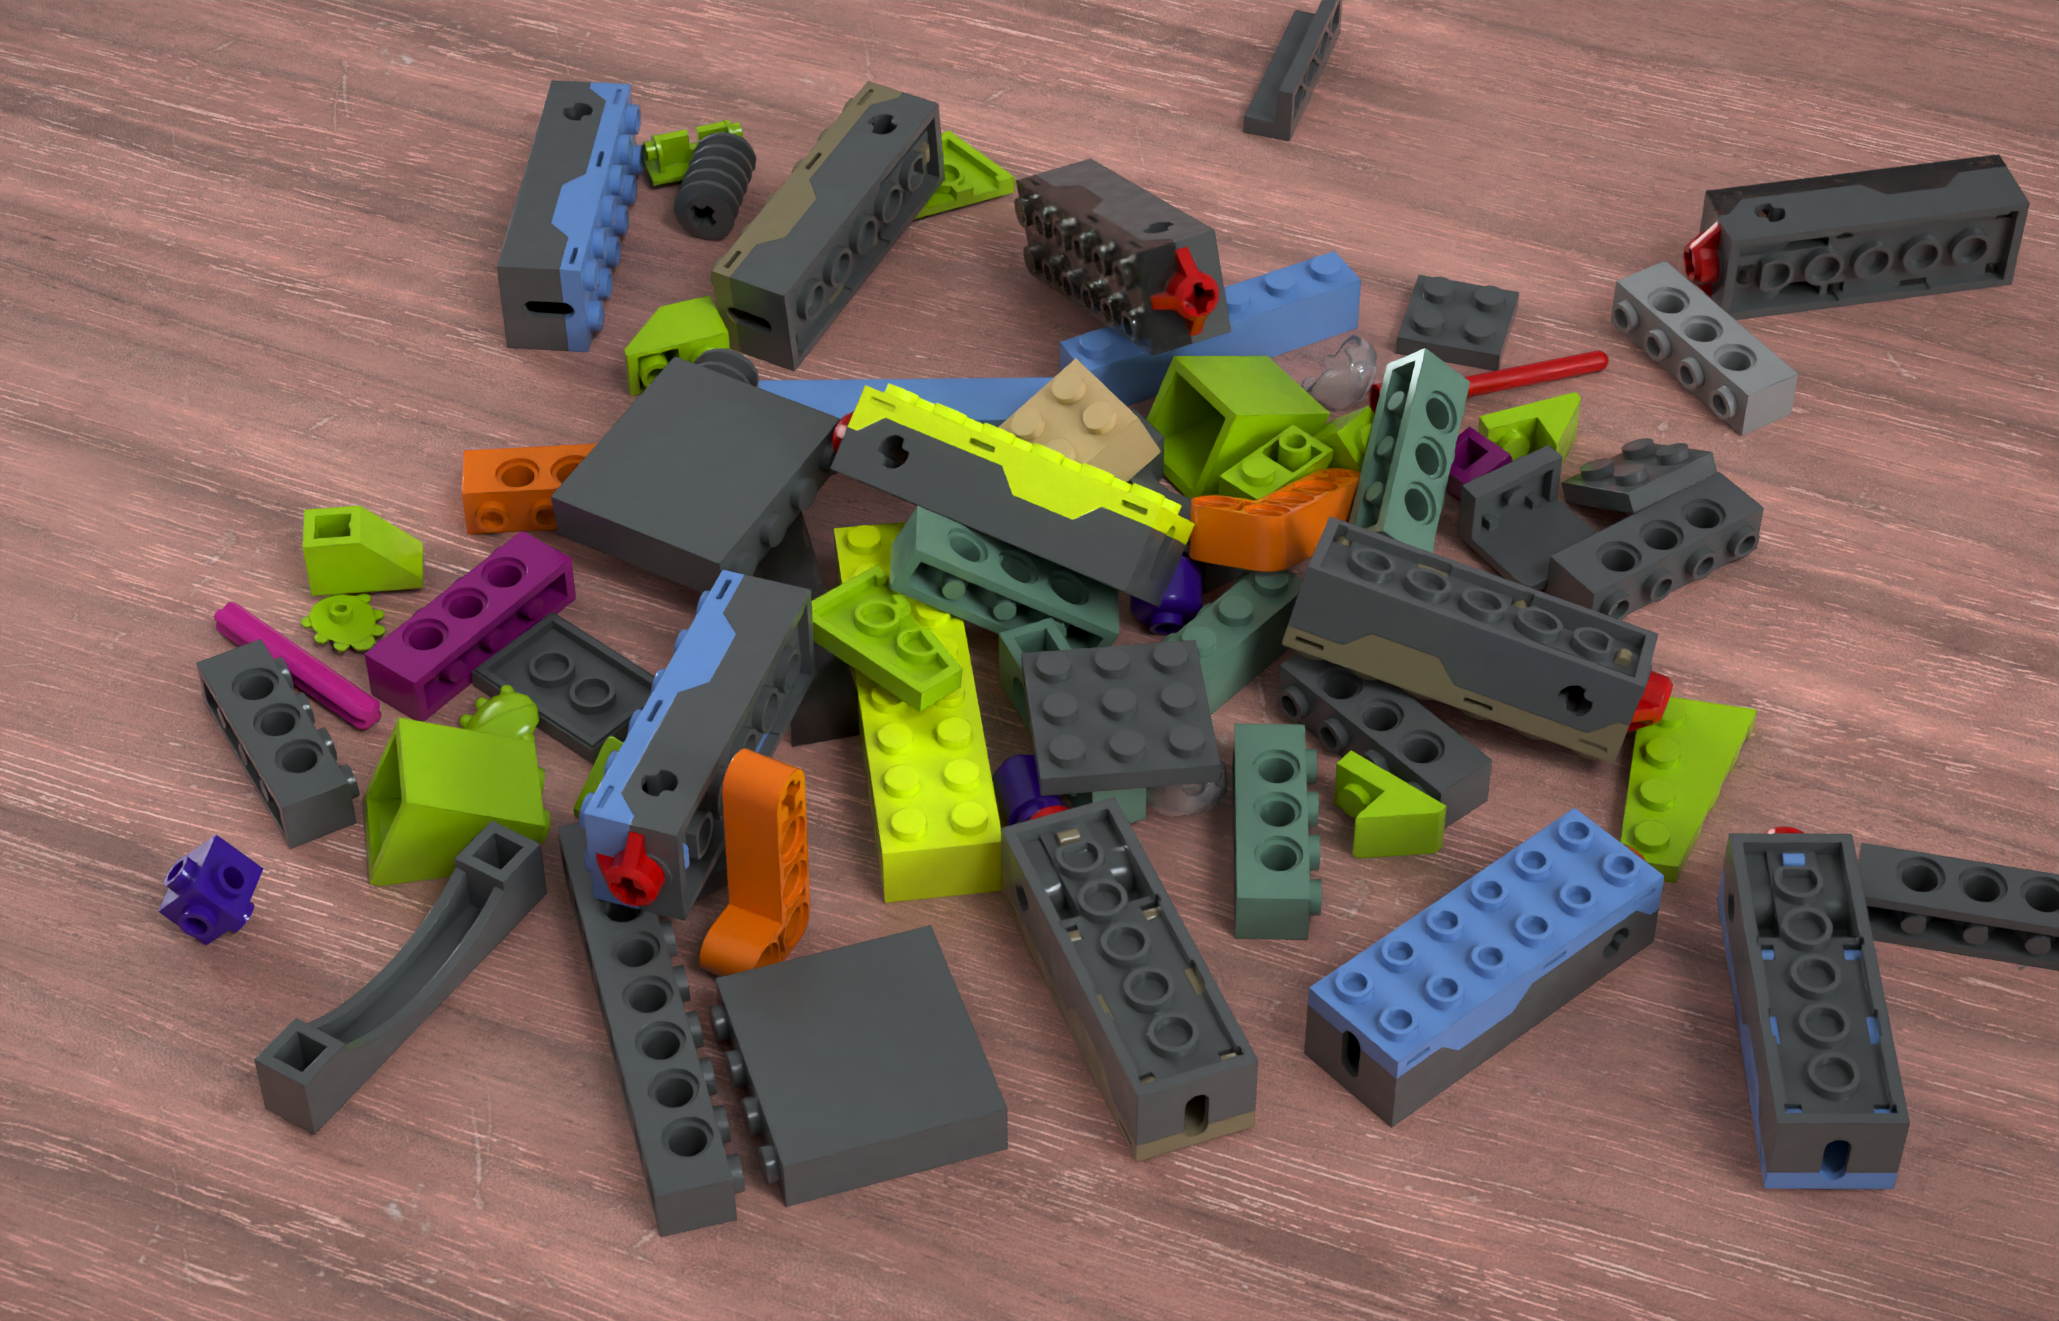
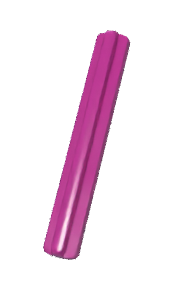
M228 602L223 609H217L215 612L216 629L239 646L262 639L273 659L278 657L284 659L291 674L293 684L356 728L368 730L373 723H378L381 719L382 713L379 711L380 702L236 602Z

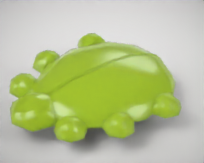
M364 593L357 596L339 594L326 597L312 607L307 617L301 619L302 627L305 629L313 628L317 633L314 637L317 644L324 645L328 641L334 642V649L338 653H344L349 649V646L357 652H367L376 643L374 637H382L386 631L384 626L376 624V622L383 619L385 613L382 610L372 609V606L369 605L371 597Z
M505 684L500 688V695L493 696L489 700L484 697L477 698L474 703L477 711L473 716L464 714L459 719V725L467 730L534 742L535 737L533 733L539 722L537 705L528 695L517 693L513 686Z

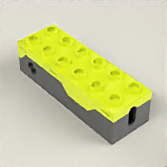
M890 383L887 384L885 392L865 385L855 410L842 417L833 434L832 445L836 455L830 469L1159 608L1195 525L1178 515L1182 505L1165 498L1160 493L1136 483L1131 485L1097 467L1084 462L1080 464L1048 447L1035 442L1031 444L1017 438L1016 435L986 422L982 424L968 418L967 415L939 403L933 404L919 398L918 395Z

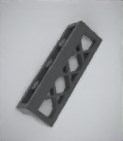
M1322 0L1316 13L1295 10L1246 111L1243 133L1291 141L1339 38L1342 0Z

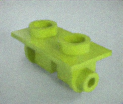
M729 119L721 122L696 127L697 142L689 143V134L686 129L660 135H651V141L643 142V151L645 155L644 166L653 185L673 184L684 180V175L689 168V162L693 157L694 149L699 141L707 135L726 132L743 138L740 123H731Z

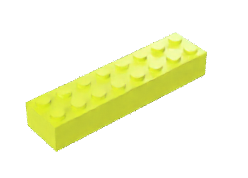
M906 522L834 528L837 585L843 584L878 564L887 575L886 585L889 588L891 544ZM891 590V592H892L894 595L900 594V593H898V592H896V591H894V590ZM903 595L911 605L910 615L920 627L931 629L963 670L961 687L919 712L850 666L884 902L891 903L1001 891V825L964 621L952 614Z

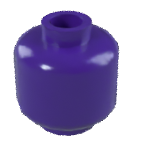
M1183 551L1169 587L1162 598L1160 608L1130 595L1131 614L1137 621L1149 625V630L1152 633L1159 635L1177 633L1183 628V625H1187L1193 620L1203 607L1202 570L1199 564L1188 558L1187 552Z

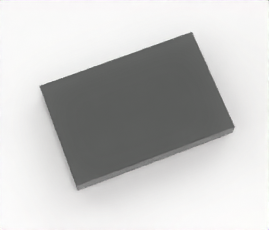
M554 612L547 615L471 671L473 686L491 698L500 695V688L505 684L513 686L517 693L528 695L538 707L539 722L536 727L593 765L608 737L613 736L622 742L625 741L631 717L637 709L643 710L651 696L652 683L655 677Z

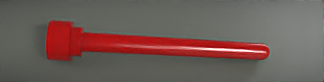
M1596 350L1466 376L1465 378L1470 381L1467 398L1602 371L1607 367L1609 359L1605 352ZM1382 383L1373 384L1369 389V406L1374 414Z

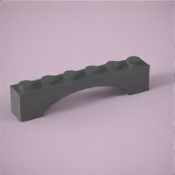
M491 821L454 858L456 867L436 903L412 937L386 967L353 997L326 1015L308 1023L295 1018L254 1059L265 1109L315 1135L547 894L541 844Z

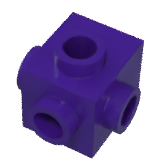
M214 835L196 849L178 859L168 871L164 879V885L168 890L158 912L178 925L189 936L195 937L203 944L208 945L227 931L236 933L248 921L255 906L250 900L264 868L218 835Z

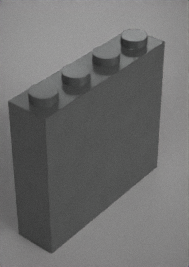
M674 357L551 496L559 535L701 593L706 590L711 591L722 570L753 576L756 566L772 547H776L781 543L791 523L801 511H806L812 505L817 492L829 477L838 473L830 469L836 455L832 445L833 434L841 419Z
M931 925L715 978L718 1004L708 1007L713 1034L717 1043L726 1040L728 1042L730 1051L725 1052V1063L733 1089L744 1087L747 1098L741 1099V1106L750 1136L761 1135L764 1146L758 1147V1154L767 1185L778 1183L786 1207L1008 1149L1007 1106Z

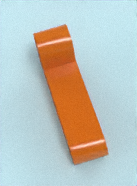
M1345 468L1320 469L1256 501L1221 495L1195 497L1191 500L1190 522L1195 525L1189 538V556L1201 562L1253 571L1276 572L1289 569L1313 556L1330 516L1349 523L1361 472Z
M746 748L737 752L731 760L722 786L729 904L707 932L699 955L700 968L719 977L785 961L802 938L810 917L804 771L798 767Z

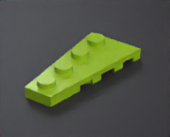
M1670 696L1660 723L1636 730L1620 842L1639 851L1648 864L1664 875V882H1677L1701 834L1702 824L1709 810H1713L1720 796L1721 787L1728 773L1732 772L1745 739L1749 738L1755 726L1758 709Z

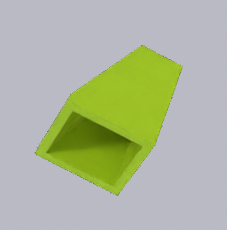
M1173 356L1146 420L1164 436L1163 474L1186 497L1195 498L1205 495H1218L1219 476L1291 425H1295L1312 436L1326 424L1330 413L1268 356Z
M399 717L363 797L369 884L387 886L451 877L456 867L454 858L491 821L542 845L549 833L550 812L548 809H543L542 792L545 783V771L542 767H538L535 742Z

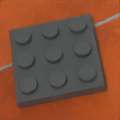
M1196 640L1021 653V670L1041 796L1220 782L1221 763Z

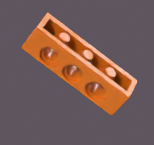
M598 443L464 450L462 499L467 534L558 530L551 496Z

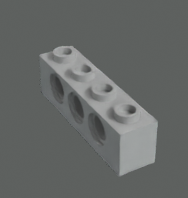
M1667 261L1616 281L1611 322L1620 332L1625 333L1652 360L1658 362L1685 389L1691 391L1718 418L1724 420L1738 434L1743 436L1791 415L1798 373Z

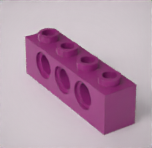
M524 531L519 532L503 546L496 548L489 557L466 575L458 578L447 590L429 604L417 610L410 619L387 637L375 643L364 654L371 695L413 720L426 721L473 683L471 671L552 612L558 614L576 599L572 558Z

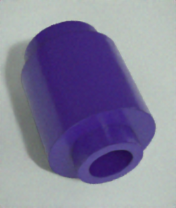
M1019 754L1009 757L997 768L992 776L994 792L1008 826L1030 820L1034 813L1044 807L1064 806L1060 795H1040L1034 755Z

